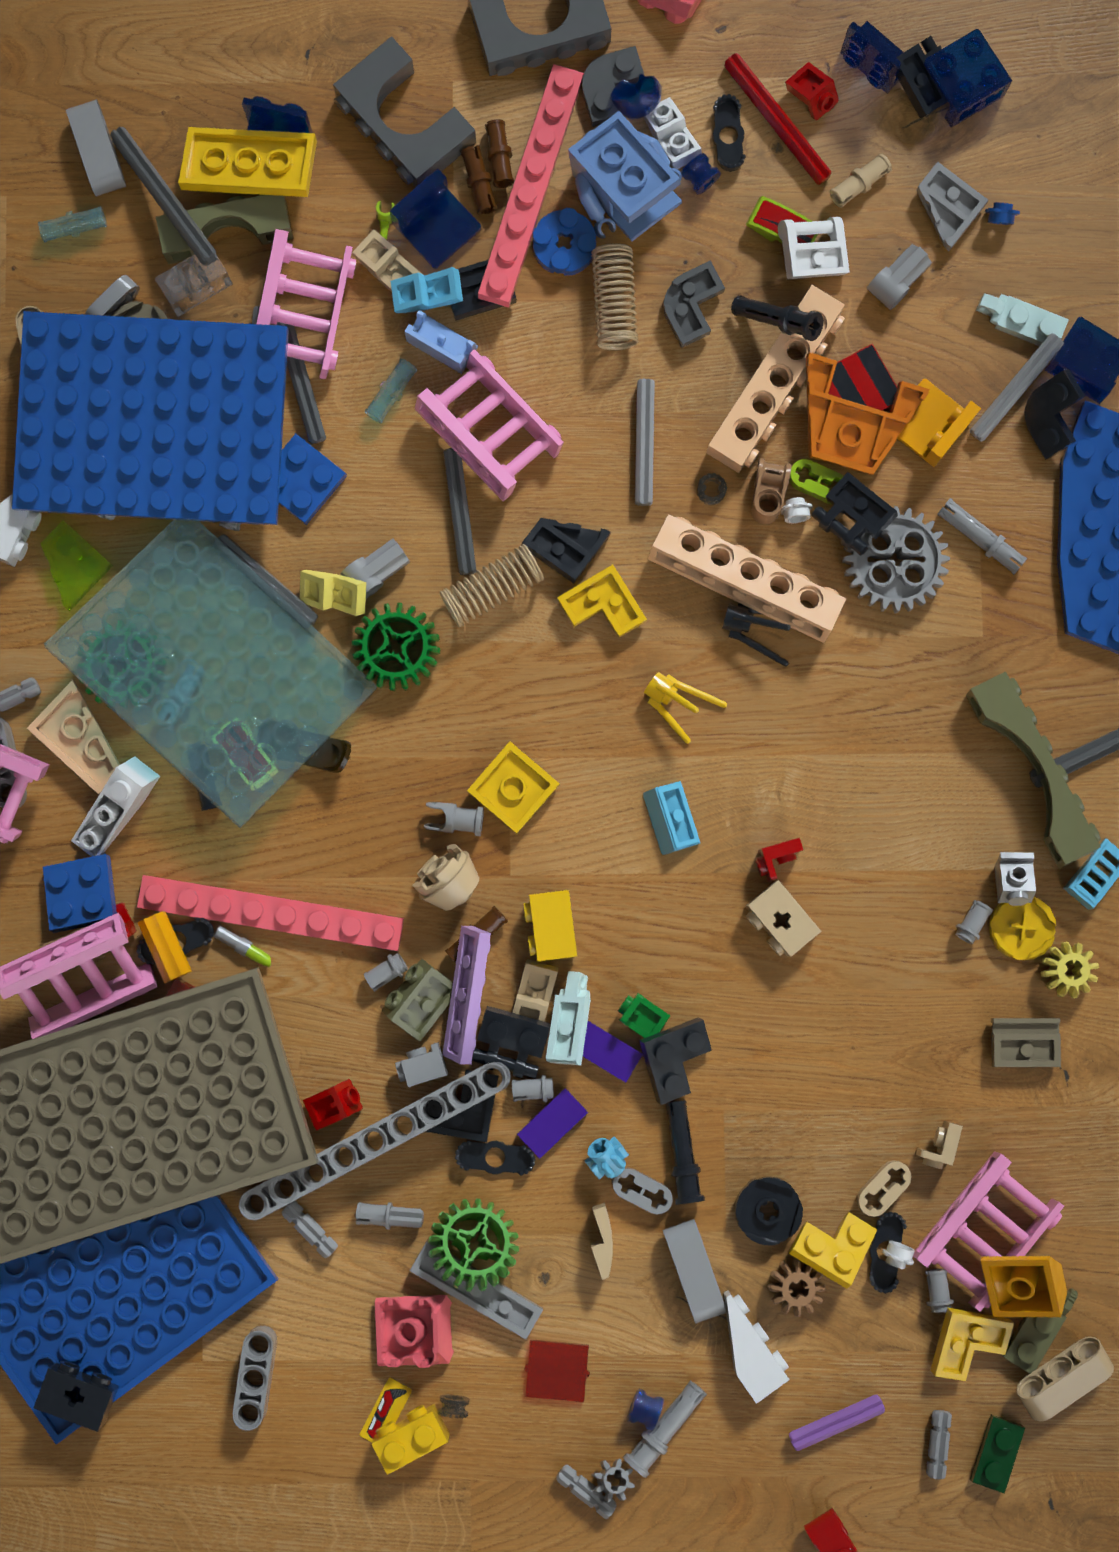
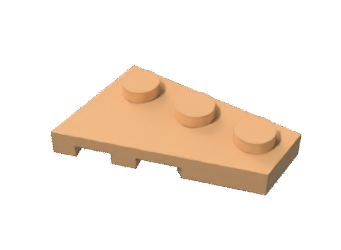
M73 680L27 727L32 734L97 794L101 793L115 768L120 765L77 684Z

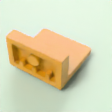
M924 378L917 386L930 389L924 401L920 403L914 412V416L905 425L897 439L931 466L935 467L972 422L981 408L973 401H970L964 409Z

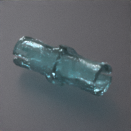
M99 206L98 208L75 214L73 211L66 212V216L43 222L39 221L38 226L43 241L48 242L70 235L73 238L79 237L82 232L107 227L104 211Z
M400 358L387 380L379 384V392L364 412L376 422L382 423L396 400L400 401L402 399V391L417 372L416 367L405 359Z

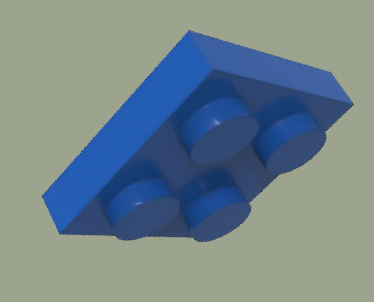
M295 433L282 449L279 504L307 525L347 477V474Z
M107 854L43 867L49 931L57 933L90 926L117 913L111 858Z

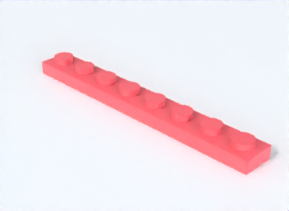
M553 64L480 285L478 299L508 308L510 306L584 76L582 72Z
M146 875L142 877L137 908L165 911L166 913L399 951L404 918Z

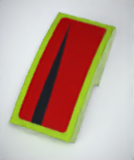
M761 196L746 225L769 241L778 240L782 243V239L778 235V224L781 220L792 219L794 223L812 221L772 199ZM818 234L797 235V243H812Z

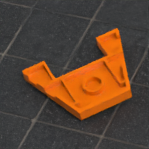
M811 352L808 353L806 356L809 457L869 476L873 475L897 441L896 439L905 425L914 416V412L920 403L927 397L930 389L900 381L890 413L829 395L828 392L837 361Z

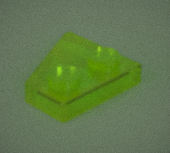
M64 520L41 543L44 555L51 567L50 571L54 582L57 584L62 597V604L69 611L76 606L113 566Z

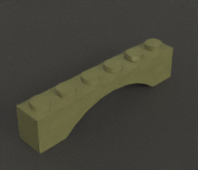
M1004 672L971 688L966 697L982 725L997 731L1012 741L1025 754L1036 770L1037 775L1044 774L1045 778L1040 781L1046 802V828L1043 840L1060 869L1099 849L1101 846L1098 841L1101 840V837L1093 823L1088 824L1082 813L1085 811L1080 797L1076 793L1072 794L1067 785L1069 778L1065 769L1060 764L1056 765L1051 756L1053 749L1045 735L1041 736L1035 726L1037 719L1034 712L1029 706L1025 708L1019 696L1022 693L1017 681L1014 678H1009L1007 673Z

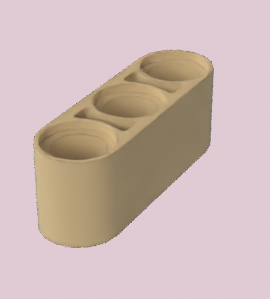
M1085 1337L1019 1382L1016 1392L1031 1418L1035 1421H1046L1111 1377L1114 1372V1366L1101 1342L1095 1337Z

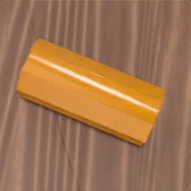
M165 911L138 922L164 983L171 982L192 972Z

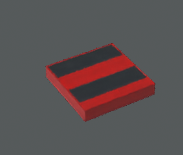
M870 344L837 362L828 394L886 411L892 407L897 385L874 345Z

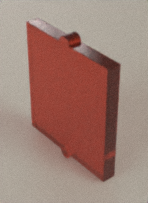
M530 1339L529 1361L524 1368L527 1372L525 1397L584 1402L586 1377L590 1375L589 1370H587L589 1345Z

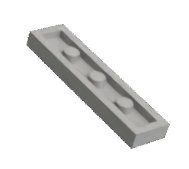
M428 1240L426 1241L410 1269L412 1273L520 1337L527 1339L543 1311L541 1306L500 1282L497 1286L493 1287L487 1281L485 1291H480L476 1282L471 1292L466 1291L465 1281H462L458 1288H454L453 1282L456 1279L451 1275L446 1281L441 1278L446 1271L444 1267L434 1270L433 1265L440 1258H431L428 1253L437 1246L430 1245ZM451 1254L453 1259L459 1264L460 1259ZM470 1265V1270H478Z

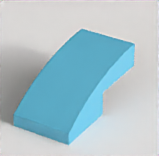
M454 267L428 275L415 273L390 281L394 312L396 313L428 310L463 301L459 270Z

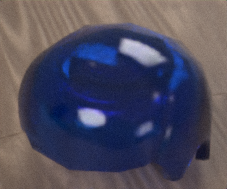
M639 74V81L636 83H630L626 79L621 80L612 90L610 99L624 117L640 119L650 114L658 106L662 96V86L654 75L645 76Z

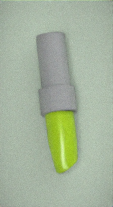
M222 926L218 928L214 935L216 939L235 949L234 951L243 957L247 956L259 964L267 967L271 966L270 955L252 945L251 941L237 936Z

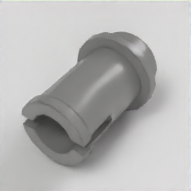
M974 900L963 922L956 925L958 930L955 935L969 944L979 940L980 936L978 934L989 915L993 912L992 908L978 900Z
M398 953L394 956L389 954L387 956L388 960L364 973L367 983L374 992L398 976L400 978L404 977V972L408 970V967Z
M542 1075V1079L512 1080L513 1101L543 1099L544 1102H547L548 1098H554L553 1079Z
M945 1269L927 1270L925 1273L927 1275L930 1297L927 1306H931V1312L933 1313L946 1312L947 1308H951V1304L954 1303V1299H950L947 1271Z

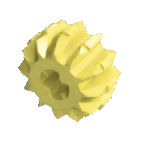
M1062 942L1061 951L1056 947H1051L1049 952L1054 959H1042V963L1050 966L1049 970L1041 971V976H1051L1052 978L1046 987L1053 989L1058 986L1057 996L1064 997L1068 992L1071 998H1078L1079 989L1084 993H1089L1091 989L1086 981L1097 982L1098 980L1097 976L1090 974V970L1098 969L1099 964L1088 962L1094 953L1092 951L1082 953L1083 945L1081 943H1075L1071 948L1069 942ZM1065 964H1074L1075 967L1072 969L1074 976L1065 975V972L1068 970Z

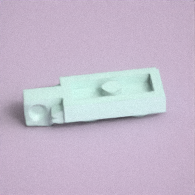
M984 293L976 309L978 312L991 316L990 322L996 325L995 329L1038 346L1052 333L1062 338L1069 321L1067 318L1003 294L997 298Z
M568 971L566 988L561 989L559 995H555L546 1053V1061L550 1063L581 1066L591 1002L590 991L587 990L588 976L581 972Z

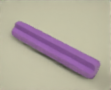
M873 1395L790 1432L789 1439L793 1448L796 1451H800L883 1414L885 1407L881 1398L878 1395Z

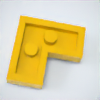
M613 564L557 597V601L573 627L602 611L616 635L620 638L647 621V618Z
M850 1212L843 1217L834 1238L812 1224L805 1222L789 1254L847 1289L852 1285L877 1229Z
M947 1308L930 1371L936 1377L966 1381L974 1350L1005 1355L1014 1323L1005 1317H993V1315Z

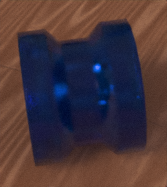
M705 153L696 156L681 171L682 177L685 180H690L693 184V190L697 195L708 190L721 176L719 169L709 164V158Z
M639 1388L633 1398L627 1421L633 1424L636 1422L643 1423L646 1429L653 1431L660 1417L664 1398L660 1396L650 1397L646 1394L645 1390Z

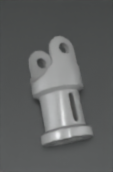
M426 803V806L429 808L443 810L446 822L444 824L427 823L424 824V828L453 833L454 830L474 832L475 836H481L484 807H478L476 810L459 808L453 803Z

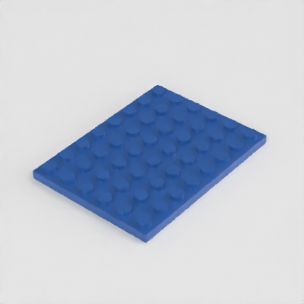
M24 311L12 509L16 511L277 525L289 328L279 325Z
M219 1195L0 1264V1365L57 1445L81 1426L33 1408L49 1367L55 1363L60 1364L61 1361H68L78 1365L80 1372L91 1376L92 1373H101L112 1378L111 1383L119 1386L114 1399L116 1401L275 1283L279 1278ZM79 1387L72 1390L76 1393L75 1399L80 1400L83 1397L80 1395Z

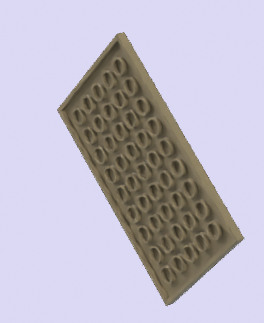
M259 967L0 1049V1264L312 1166L319 1162Z

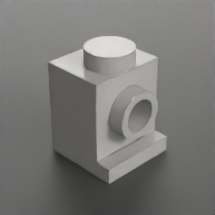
M1000 852L994 867L998 903L1022 906L1032 902L1036 893L1033 867L1034 853Z
M439 1042L431 1044V1052L427 1053L426 1048L421 1047L406 1052L408 1059L395 1063L400 1082L406 1081L408 1087L448 1075Z

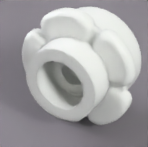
M796 497L786 500V505L781 509V514L784 515L786 523H801L811 518L810 510L813 507L812 504L805 502L804 498Z
M889 1241L887 1249L882 1250V1253L887 1256L886 1262L894 1267L905 1269L906 1264H914L912 1258L915 1250L907 1245L896 1241Z

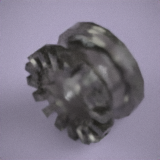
M708 473L699 481L697 488L698 497L705 504H718L725 497L727 484L721 475ZM716 482L719 485L717 490L719 495L714 497L705 495L707 488L705 483Z
M440 1395V1402L443 1403V1406L438 1409V1414L444 1417L449 1416V1418H452L453 1415H455V1418L468 1417V1411L465 1410V1407L470 1403L469 1398L459 1395Z

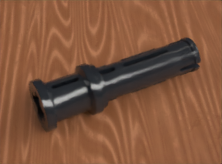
M741 295L736 296L731 305V311L734 316H741L777 326L784 334L792 335L796 333L802 335L808 341L816 340L823 329L824 320L821 313L816 311L803 312L794 305L782 308L745 298Z
M686 1100L665 1103L675 1167H672L671 1176L675 1177L678 1194V1198L675 1199L676 1205L705 1201V1195H702L700 1191L698 1177L701 1168L698 1164H695Z

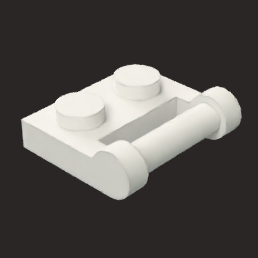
M829 217L827 221L794 223L791 219L779 222L778 235L783 243L787 279L839 276L850 273L844 224L841 217ZM828 234L831 241L797 243V235Z

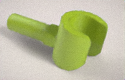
M379 201L376 205L377 219L380 222V235L387 240L389 225L396 218L395 204L392 202L391 211L383 213L381 212V201Z

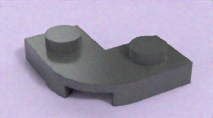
M636 46L602 55L593 60L587 67L582 80V94L592 127L601 125L618 111L623 114L616 88L644 81L645 75Z
M711 260L675 278L666 292L664 314L681 348L711 333V329L698 305L725 291V287Z

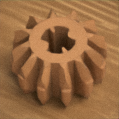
M793 1258V1268L791 1269L785 1261L780 1262V1266L785 1272L782 1275L774 1270L771 1272V1276L779 1281L778 1283L768 1284L769 1291L778 1292L771 1298V1301L774 1305L783 1302L781 1312L787 1314L792 1306L795 1317L801 1316L802 1306L805 1307L809 1314H812L814 1309L810 1302L812 1300L817 1304H822L823 1299L815 1294L816 1292L826 1290L825 1284L815 1283L821 1279L823 1274L818 1271L811 1273L813 1268L807 1264H804L801 1269L800 1260L797 1258ZM800 1280H803L801 1282L804 1287L802 1293L796 1291L794 1295L790 1294L793 1292L789 1287L792 1282L797 1284Z

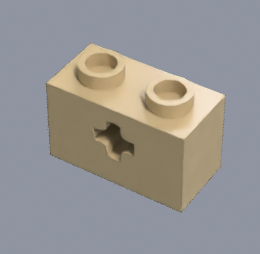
M779 880L771 884L745 906L749 911L746 915L747 919L758 931L763 928L771 937L767 942L779 956L784 953L787 957H792L821 932ZM775 913L779 916L783 914L787 916L785 920L786 929L782 926L774 927L773 923L776 921Z

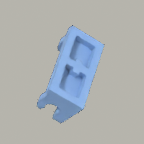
M419 310L416 314L417 319L414 325L409 324L404 331L406 341L462 374L466 368L470 352L474 349L477 350L478 345Z

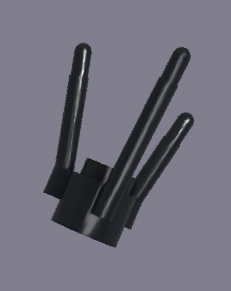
M741 603L738 606L729 604L722 629L730 631L729 637L745 643L785 667L788 666L789 662L745 636L742 634V631L748 633L751 623L789 631L791 626L755 617L754 614L762 613Z

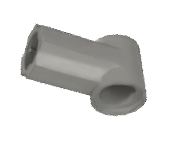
M911 244L889 268H883L867 286V290L889 310H892L908 293L909 287L930 267L932 262L928 254L921 247Z
M391 539L368 557H361L349 564L341 572V575L366 582L367 599L383 586V582L409 564L410 560L394 539Z

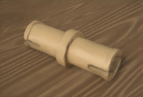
M879 154L861 169L856 168L851 171L849 178L829 191L832 201L842 208L858 194L868 192L873 183L892 171L890 161L885 155Z

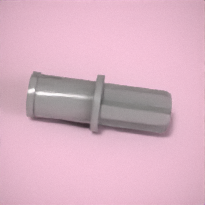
M361 1202L357 1204L356 1224L385 1226L388 1230L391 1226L420 1228L423 1225L424 1212L421 1209L393 1207L392 1202H388L387 1205Z

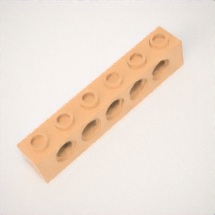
M811 285L798 307L803 312L816 311L822 314L824 322L821 334L816 340L808 341L802 335L796 333L792 335L780 333L708 445L706 452L708 455L737 473H740L744 465L748 468L751 467L760 452L755 449L761 438L765 441L769 439L777 425L772 422L777 413L785 414L794 399L790 396L795 385L801 388L806 381L807 354L811 352L822 356L828 346L824 340L829 332L835 335L845 320L841 316L845 306L843 303ZM797 349L803 354V358L793 360L788 356L787 351ZM774 375L782 376L786 381V385L782 387L774 386L770 381V377ZM764 402L769 407V412L765 414L757 413L753 408V404ZM745 428L751 432L752 438L747 441L740 440L736 436L735 431Z
M669 514L648 557V560L780 623L788 624L791 628L823 643L831 633L846 601V598L840 596L832 588L821 587L810 582L803 574L791 573L781 568L777 562L771 559H762L751 554L744 546L732 545L722 540L718 534L712 531H703L692 526L687 519L673 517ZM682 545H691L695 551H686ZM711 559H720L725 565L718 566ZM747 572L751 574L754 580L745 579L741 573ZM771 586L779 587L784 594L775 593ZM806 600L810 602L813 608L804 607L800 601Z

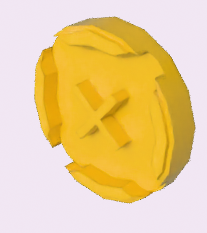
M1034 897L1031 903L1022 906L999 903L992 912L989 921L990 937L995 947L1007 957L1015 960L1035 959L1045 954L1055 939L1056 919L1050 907L1039 898Z

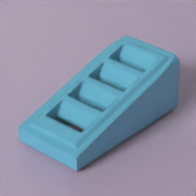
M1106 838L1100 843L1101 847L1089 856L1063 887L1064 890L1088 910L1095 908L1119 877V863L1114 866L1102 856L1106 850L1119 861V849ZM1097 861L1111 871L1108 876L1095 866ZM1089 871H1092L1103 882L1099 885L1087 874ZM1082 881L1095 890L1092 895L1080 885Z

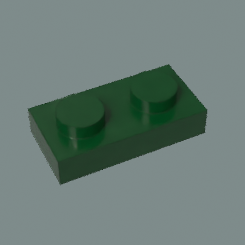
M992 1414L990 1415L970 1477L973 1483L1005 1494L1025 1427Z

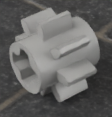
M615 1459L613 1467H610L609 1463L603 1460L600 1462L603 1470L600 1473L591 1474L593 1478L597 1479L598 1484L593 1489V1492L603 1491L605 1493V1502H611L613 1494H616L620 1501H624L626 1497L623 1491L626 1488L635 1487L633 1483L629 1482L628 1477L633 1472V1469L624 1470L620 1468L622 1464L621 1459ZM614 1475L619 1480V1485L611 1487V1483L606 1481L607 1476Z

